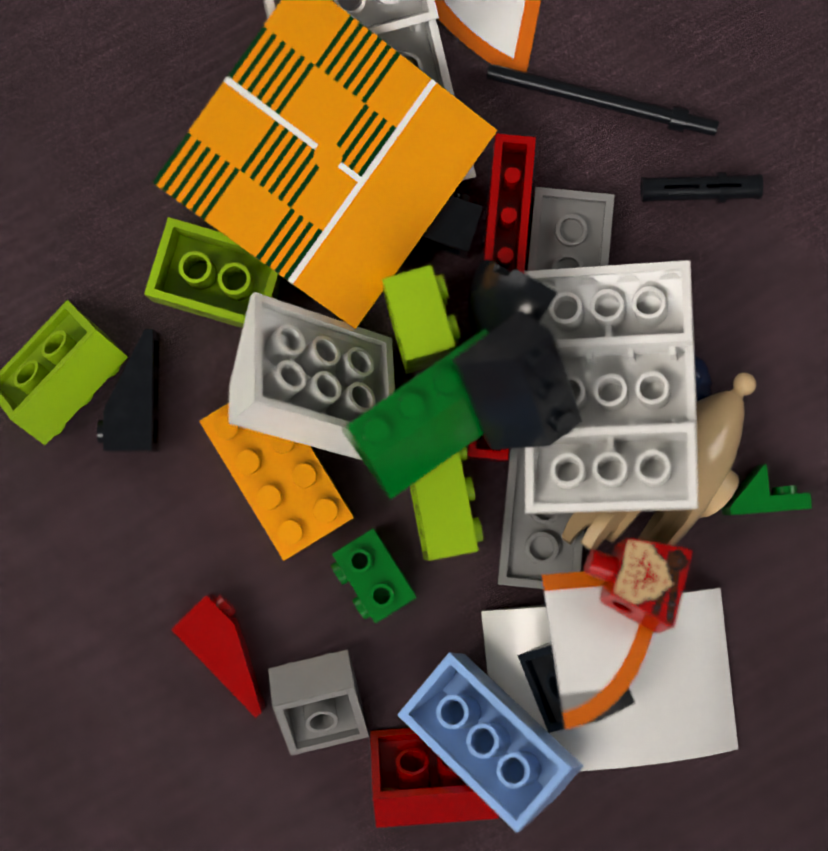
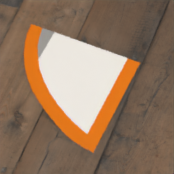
M435 0L439 16L438 20L474 53L488 63L527 72L541 0Z
M584 571L541 575L565 730L592 721L618 701L636 677L653 635L651 630L604 605L600 601L604 580L586 574Z

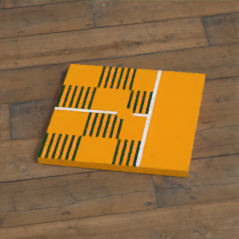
M281 0L152 183L345 323L356 329L383 292L382 279L395 275L498 130L332 0Z

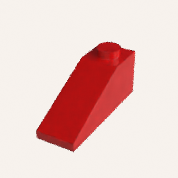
M212 593L207 594L170 630L238 701L257 718L266 707L240 623L233 616L237 610L222 594L217 598Z

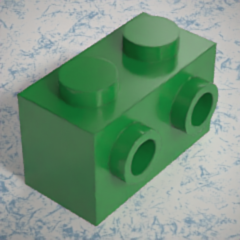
M372 528L332 554L336 562L330 566L342 585L348 582L351 584L357 594L352 599V602L364 620L371 616L376 624L417 598V595L375 528Z

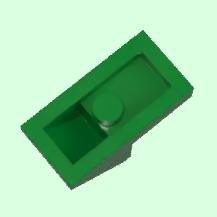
M759 464L752 469L736 489L732 498L722 508V516L812 509L811 492L797 493V485L772 487L773 495L770 496L767 464Z

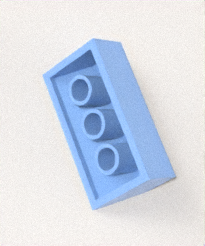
M449 652L397 714L516 833L520 832L552 803L583 768V765L469 657L462 653Z

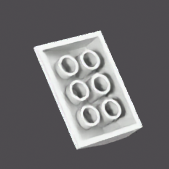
M254 292L250 296L229 385V424L362 460L342 432V429L395 392L392 338L360 327L354 329L343 321Z

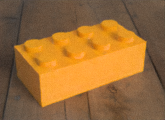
M229 403L199 420L283 561L290 559L355 519L354 514L312 446L229 424Z

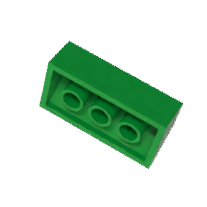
M486 329L342 429L348 441L390 500L483 435L453 358L489 332Z

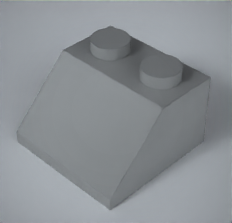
M348 649L268 668L272 707L290 756L369 737L356 676Z

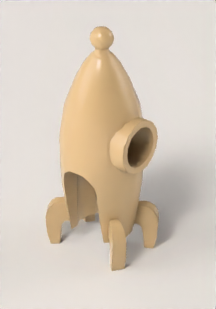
M746 372L740 373L733 380L732 390L715 393L697 401L698 509L656 510L639 536V540L674 546L700 517H708L715 514L732 498L739 483L738 475L731 468L734 465L742 436L744 422L743 397L752 394L757 387L756 379L753 375ZM641 511L575 512L567 522L561 536L562 540L571 545L577 536L586 527H589L581 543L589 550H596L604 539L613 543Z

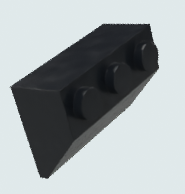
M522 309L453 358L485 441L492 450L551 446L582 422L553 332Z

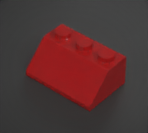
M411 728L370 731L372 794L376 828L499 819V815Z

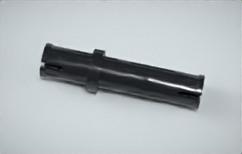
M716 172L715 176L642 177L640 180L641 202L715 200L716 203H726L727 199H761L763 195L762 174L727 176L726 172Z

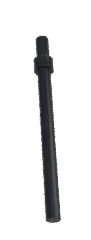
M491 63L487 71L486 79L667 124V129L682 133L686 129L715 136L719 124L717 120L689 114V109L673 106L672 109Z

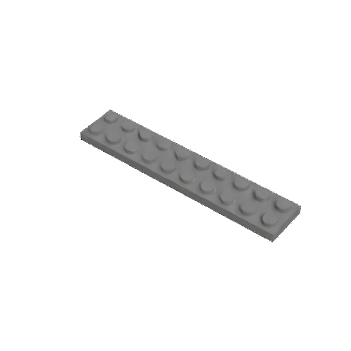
M535 187L527 271L608 266L615 195ZM510 448L497 584L543 589L541 575L581 571L583 549L581 541L584 537V530L570 545L562 540L561 536L573 513H525V448Z

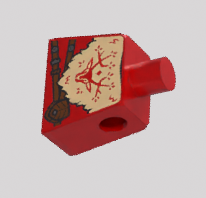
M626 538L615 545L611 555L592 549L587 557L584 573L604 580L600 594V601L604 605L652 632L660 634L673 628L675 625L693 550Z

